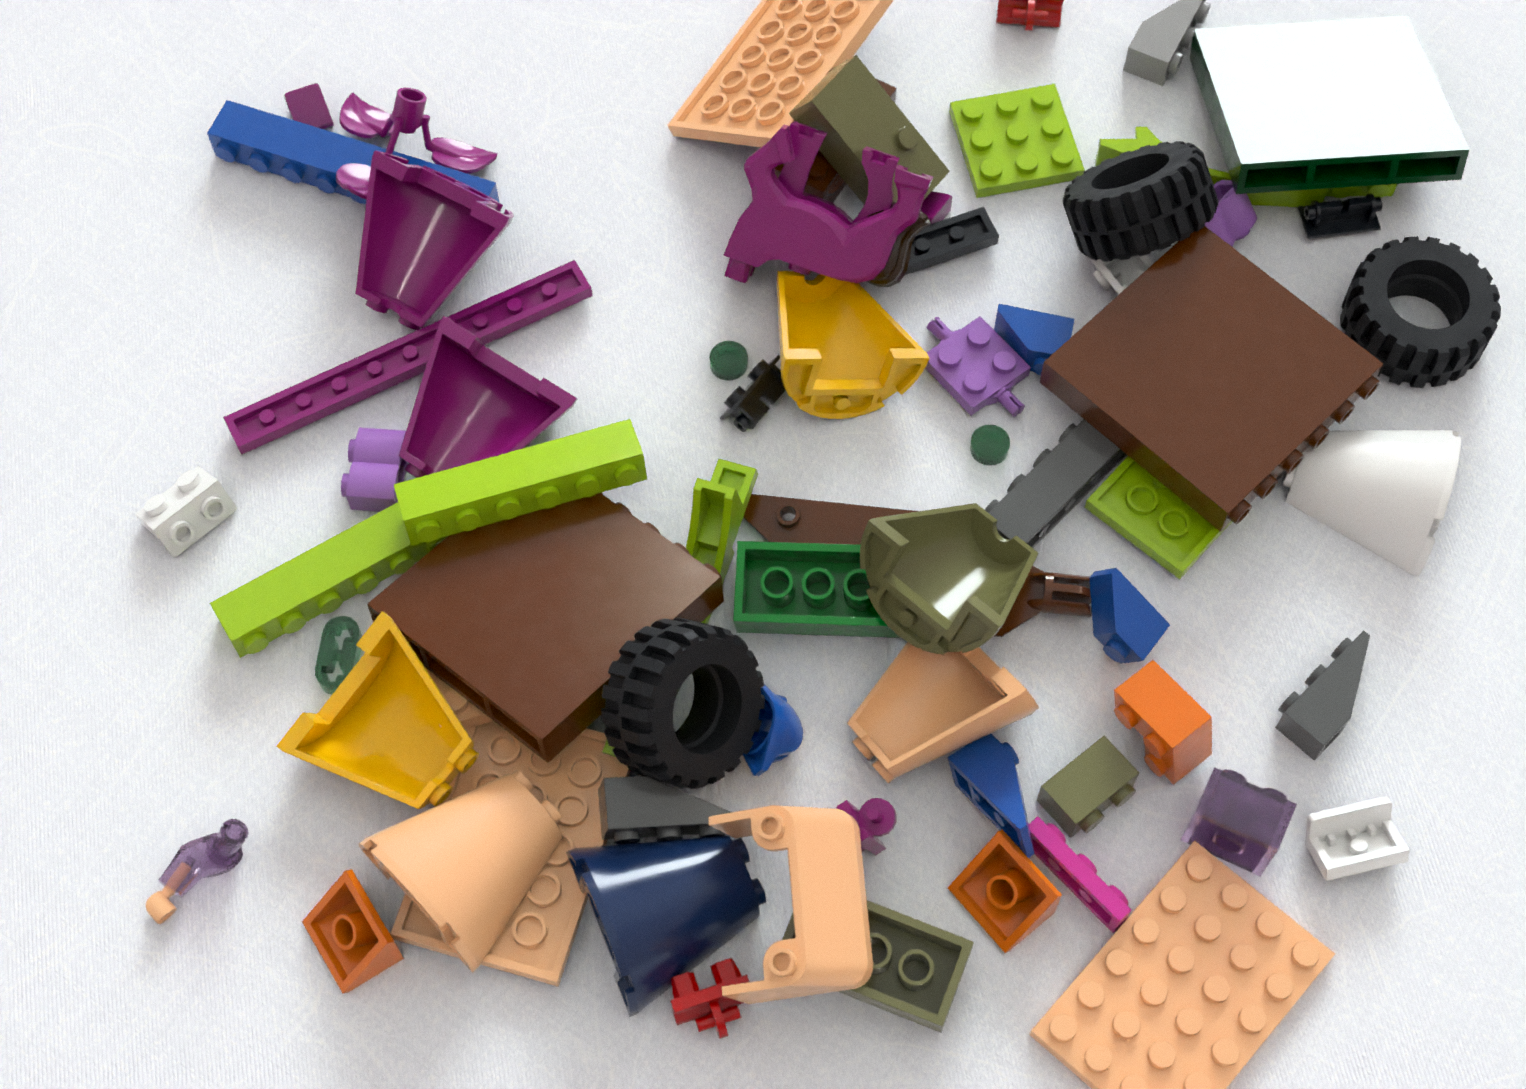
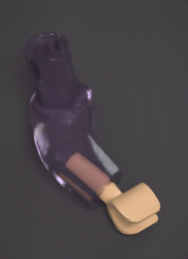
M229 819L223 823L219 833H213L192 840L180 847L158 880L164 888L162 891L160 890L150 896L146 902V910L157 924L165 922L177 910L169 900L171 896L176 894L182 898L201 879L227 873L238 865L243 856L241 845L249 834L248 828L242 821Z

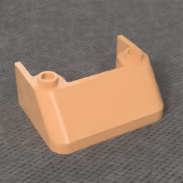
M778 805L709 816V826L735 839L753 836L755 842L768 851L788 850L795 938L777 941L766 951L763 959L764 980L722 986V996L746 1004H755L844 991L863 986L871 977L873 957L860 831L856 820L840 809Z

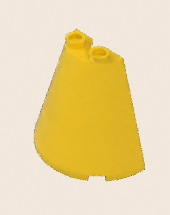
M795 271L777 272L781 379L788 396L796 402L798 408L820 418L847 419L858 417L884 407L883 400L892 396L897 391L902 395L917 381L927 366L930 357L859 283L841 281L822 274L809 281L804 279V274Z
M382 611L356 644L365 652L320 711L317 714L303 712L277 744V747L285 753L414 808L421 809L429 803L433 806H438L451 794L453 787L449 784L459 772L464 774L474 765L479 757V753L473 749V740L394 620Z

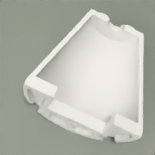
M1452 430L1330 431L1325 440L1316 449L1309 446L1302 453L1304 455L1303 460L1290 474L1285 472L1282 485L1289 487L1285 502L1406 572L1419 576L1435 543L1433 535L1438 529L1440 520L1443 521L1453 488L1461 448V438L1458 437L1459 432Z

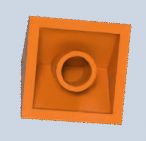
M1003 829L993 836L948 886L951 893L1005 953L1009 952L1055 913L1062 896Z
M352 869L343 872L302 921L342 993L352 991L404 959Z

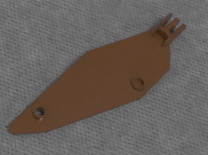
M751 494L743 518L768 542L861 545L865 527L870 519L918 511ZM788 513L795 515V518L791 521H784L782 519ZM1032 566L1004 625L994 636L1003 637L1041 612L1090 618L1092 615V607L1089 605L1091 604L1090 576L1044 572Z

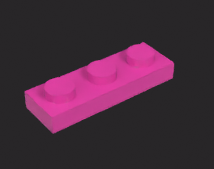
M1037 816L1029 823L1035 855L1114 934L1127 920L1132 911L1128 906L1129 902L1126 896L1116 886H1108L1097 875V869L1085 855L1081 853L1077 855L1066 844L1065 836L1054 824H1046Z

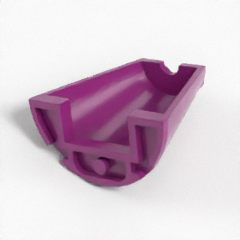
M374 151L371 159L355 294L367 300L365 304L367 307L387 314L388 309H391L399 314V323L408 328L419 330L426 325L511 224L514 215L507 209H505L504 214L500 211L503 206L501 203L450 176L424 165L421 167L419 165L407 164V159L393 154Z
M443 316L437 328L399 457L408 463L404 470L418 478L523 449L568 412L578 399L543 377L542 380H539L484 346L476 335Z

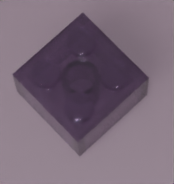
M1214 767L1197 800L1181 841L1191 845L1195 840L1212 855L1261 877L1279 850L1297 804L1289 801L1285 794L1276 789H1262L1247 782L1246 778L1236 771L1229 769L1220 770Z

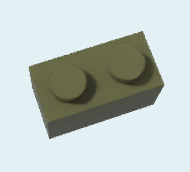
M1104 735L1041 785L1036 801L1071 838L1081 829L1085 833L1094 829L1105 817L1102 812L1112 804L1118 808L1126 803L1136 792L1133 786L1139 772Z

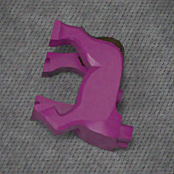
M796 121L790 123V128L784 124L766 144L749 156L744 164V170L752 190V202L740 216L727 244L724 256L730 259L724 276L746 283L749 276H753L756 267H760L768 260H782L789 263V269L804 275H810V272L813 271L841 281L853 283L867 281L878 287H891L899 283L908 270L912 243L916 235L922 229L931 225L928 216L921 211V207L934 177L924 173L917 175L909 172L907 167L898 165L899 157L866 146L862 149V165L868 178V196L864 207L856 218L852 220L845 211L835 204L805 193L811 168L827 132ZM780 164H784L783 169L779 177L777 178L774 173L775 167ZM895 173L894 182L897 187L898 199L893 205V178Z

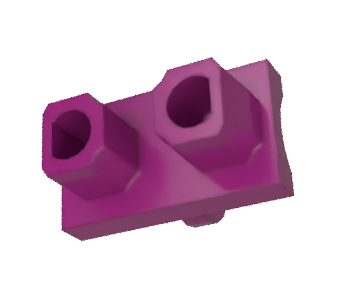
M873 798L866 801L859 810L846 800L836 807L851 815L858 823L862 851L867 849L876 856L886 849L883 842L876 837L889 834L897 822L896 811L888 801L882 798Z

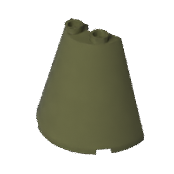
M973 503L870 519L861 540L860 569L866 570L870 585L866 592L875 610L888 627L913 646L928 652L944 655L947 652L962 651V653L972 651L990 640L1001 629L1039 553L1018 536L1010 540L1001 537L996 526L998 520L978 504Z

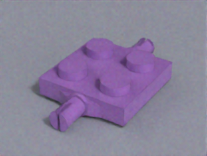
M981 316L962 329L951 331L939 317H935L934 320L932 319L929 322L927 329L940 343L926 352L930 359L925 369L971 416L983 407L1000 402L1012 417H1016L1017 414L1024 410L1025 405L1011 391L1016 384L1029 376L1031 367Z

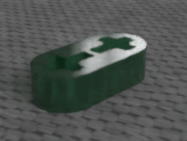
M337 616L330 619L325 624L322 632L315 666V676L321 689L327 694L332 695L360 658L361 649L356 644L361 639L362 633L357 622L351 617ZM343 630H348L350 637H346L343 640L342 650H339V645L334 636H341ZM336 661H339V666L344 675H337L336 680L331 682L327 674L334 672Z

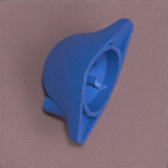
M765 684L760 688L761 695L765 697L764 709H760L759 720H762L759 732H754L751 741L754 744L749 753L742 754L753 776L762 775L769 769L772 763L780 762L797 750L803 739L801 721L795 710L787 703V698L773 693Z

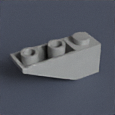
M1179 0L1143 21L1128 47L1123 71L1163 86L1170 73L1174 75L1177 73L1184 56L1181 51L1183 48L1190 49L1194 29H1196L1194 27L1197 23H1204L1211 4L1207 3L1206 0Z

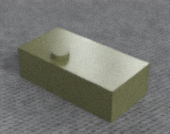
M857 55L834 67L789 112L796 122L827 132L819 151L864 205L868 196V178L862 165V149L866 146L899 157L898 165L907 167L909 172L917 175L924 173L933 176L934 178L925 198L950 172ZM895 173L893 178V205L898 199L897 187L894 182Z
M867 900L873 971L871 977L863 986L837 992L941 1033L970 957L974 941ZM793 913L782 940L795 938Z

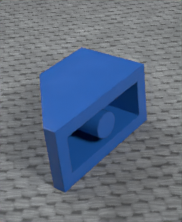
M999 304L994 330L1031 367L1030 371L1041 376L1044 361L1071 338L1075 319Z
M1117 568L1093 572L1089 578L1094 637L1104 646L1105 654L1120 664L1144 661L1170 624Z

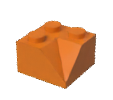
M1154 660L1150 661L1114 690L1115 715L1126 728L1132 729L1134 727L1144 737V760L1157 776L1161 777L1164 775L1174 785L1212 755V717Z

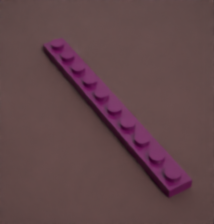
M573 260L454 313L447 318L476 335L481 343L485 345L593 296L592 288L576 261ZM441 320L223 417L241 455L424 373Z

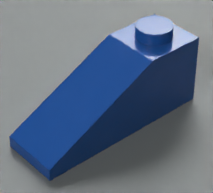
M989 734L969 743L948 756L947 759L955 786L999 830L1003 829L1028 858L1034 855L1021 783L1016 765L1019 764V759L1011 745L1007 742L1001 743L992 734Z

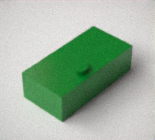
M737 541L733 616L737 633L900 638L882 620L868 597L866 590L870 588L866 570L860 569L861 545Z

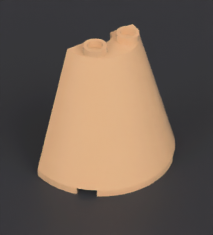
M907 642L847 724L858 736L852 741L853 744L868 761L874 755L877 757L878 760L872 766L889 784L895 778L1032 715L1039 706L1028 690L1005 667L1000 668L979 647L962 653V651L947 652L943 655L922 650Z
M516 770L511 775L506 774L366 837L359 843L362 852L387 879L391 877L437 927L443 941L471 972H474L480 966L563 837L556 824L562 819L560 813L547 799L540 803L531 793L534 789L532 784L519 770Z

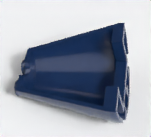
M729 836L583 847L574 848L566 852L581 892L586 891L615 966L614 978L629 1017L638 1014L672 987V977L692 971L757 919L760 915L759 905L766 903V896L758 878L751 880L745 865L750 862V857L741 838L732 840Z

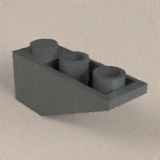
M1365 631L1354 641H1351L1348 637L1345 638L1331 654V657L1335 660L1327 668L1320 664L1305 681V684L1309 687L1301 695L1294 691L1278 709L1283 715L1275 728L1314 761L1341 734L1351 718L1370 635Z
M647 776L604 778L598 788L602 840L614 839V844L617 845L638 843L640 838L657 837V841L681 840L683 835L699 834V838L725 836V833L709 826L708 817L732 813Z

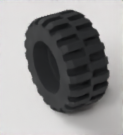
M1176 141L1174 143L1163 142L1154 146L1147 145L1140 147L1138 150L1121 153L1120 156L1102 161L1100 165L1087 169L1082 176H1077L1073 179L1072 184L1066 187L1062 200L1078 249L1085 256L1096 261L1099 259L1102 261H1112L1113 259L1126 260L1133 256H1144L1150 254L1151 251L1170 247L1172 243L1183 241L1190 237V234L1194 231L1198 232L1205 227V222L1212 220L1218 206V198L1203 152L1194 144L1184 143L1183 141Z
M1419 236L1404 237L1402 243L1396 239L1384 243L1382 249H1374L1366 256L1365 261L1361 262L1358 266L1341 306L1343 311L1340 315V326L1345 330L1344 334L1383 363L1378 377L1380 374H1383L1390 378L1389 382L1401 385L1402 382L1410 383V387L1424 388L1426 383H1430L1431 387L1446 385L1448 379L1456 381L1463 377L1467 370L1472 369L1487 347L1498 327L1497 322L1501 316V306L1498 303L1500 299L1499 291L1495 284L1490 285L1493 277L1486 267L1481 269L1478 266L1479 260L1474 255L1462 253L1459 251L1461 247L1450 242L1448 246L1439 243L1440 239L1427 237L1426 241L1419 240ZM1397 296H1415L1425 299L1444 313L1450 326L1441 329H1427L1413 325L1396 313L1389 299Z
M683 618L657 620L651 624V627L645 626L634 634V641L628 640L618 651L621 654L618 661H612L607 672L611 674L608 685H603L602 698L606 700L605 707L601 708L602 722L608 726L604 733L609 746L615 747L613 752L616 758L622 764L627 765L630 771L682 789L685 787L690 789L702 788L708 783L713 784L724 778L725 771H733L741 763L739 759L741 755L749 753L754 743L751 739L754 732H759L762 720H759L760 709H764L765 697L761 695L760 689L764 686L763 676L760 671L756 670L759 664L753 652L748 650L746 642L739 636L733 635L730 630ZM692 673L694 680L692 707L682 726L675 732L673 726L675 699L681 685Z

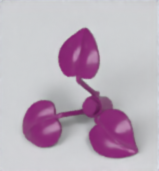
M405 87L397 90L391 114L364 102L354 92L348 96L341 107L339 121L347 132L367 139L375 138L378 135L383 138L391 136L385 153H393L400 132L412 134L416 132L417 128L422 126L425 148L433 152L431 159L438 165L470 174L482 170L497 158L498 153L480 149L457 140L443 137L431 140L428 125L430 116L424 115L427 97L423 92L414 88ZM358 163L345 164L337 170L336 181L343 189L349 190L354 195L367 200L371 167Z

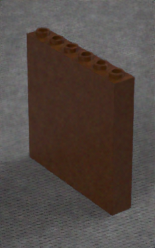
M1205 226L1198 232L1194 231L1191 233L1190 237L1183 241H1178L1043 363L1040 383L1221 532L1230 522L1236 525L1240 523L1252 508L1250 503L1257 496L1261 499L1267 497L1278 483L1276 478L1283 471L1290 474L1303 460L1304 455L1302 453L1309 446L1316 449L1330 432L1328 428L1335 421L1339 425L1342 424L1355 408L1353 403L1360 397L1366 400L1373 394L1380 384V381L1376 378L1383 363Z
M601 492L591 497L569 501L552 508L541 509L513 519L481 526L471 531L449 535L367 603L373 622L382 611L394 620L425 668L549 763L601 715V708L605 707L606 700L602 698L603 685H608L611 676L607 672L612 661H618L621 654L618 651L628 640L634 641V634L645 626L651 627V624L657 620L683 618L702 622L724 602L722 577L715 567L708 563H701L691 556L683 545L672 543L662 536L654 525L649 522L643 523L633 516L625 505L620 502L614 503Z

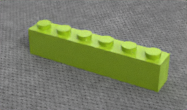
M627 419L393 485L410 544L414 546L463 531H471L502 520L513 519L541 509L552 508L569 501L591 497L615 488L630 486L647 480V473L642 448L631 419Z
M397 502L212 601L210 605L241 658L247 654L262 651L268 646L269 642L285 633L291 634L300 630L307 621L318 615L328 614L337 610L344 601L351 597L372 591L379 582L394 574L405 573L446 537L411 546L400 506Z

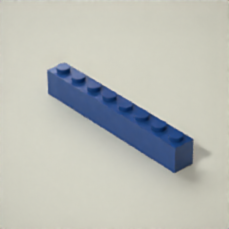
M226 100L207 132L215 155L226 162L235 161L248 165L258 172H270L280 175L293 183L302 182L312 185L325 193L341 194L361 204H366L367 200L354 195L349 190L343 189L337 183V170L348 163H358L371 167L374 151L386 152V148ZM393 151L392 153L407 159V164L419 165L421 167L424 165L477 189L500 203L496 182Z

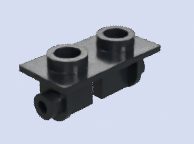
M1372 193L1367 194L1365 197L1351 198L1346 201L1318 202L1315 200L1310 205L1298 207L1307 239L1381 229L1376 212L1382 210V200L1380 196L1374 197Z
M779 354L769 363L762 359L748 374L752 382L745 390L738 386L724 401V404L729 408L720 417L721 420H724L731 414L735 418L734 425L742 432H746L747 429H753L770 409L759 398L763 396L773 405L786 391L781 379V368L779 369L775 365L780 359Z

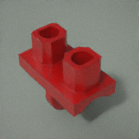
M998 0L996 23L1025 25V31H1032L1033 26L1060 28L1064 0Z
M732 958L716 962L710 966L715 985L699 990L694 972H686L671 978L673 999L670 1001L677 1025L695 1020L699 1032L715 1027L719 1039L728 1036L725 1023L741 1018L737 1005L743 1004V1002L722 996V986L750 982L748 975H741Z

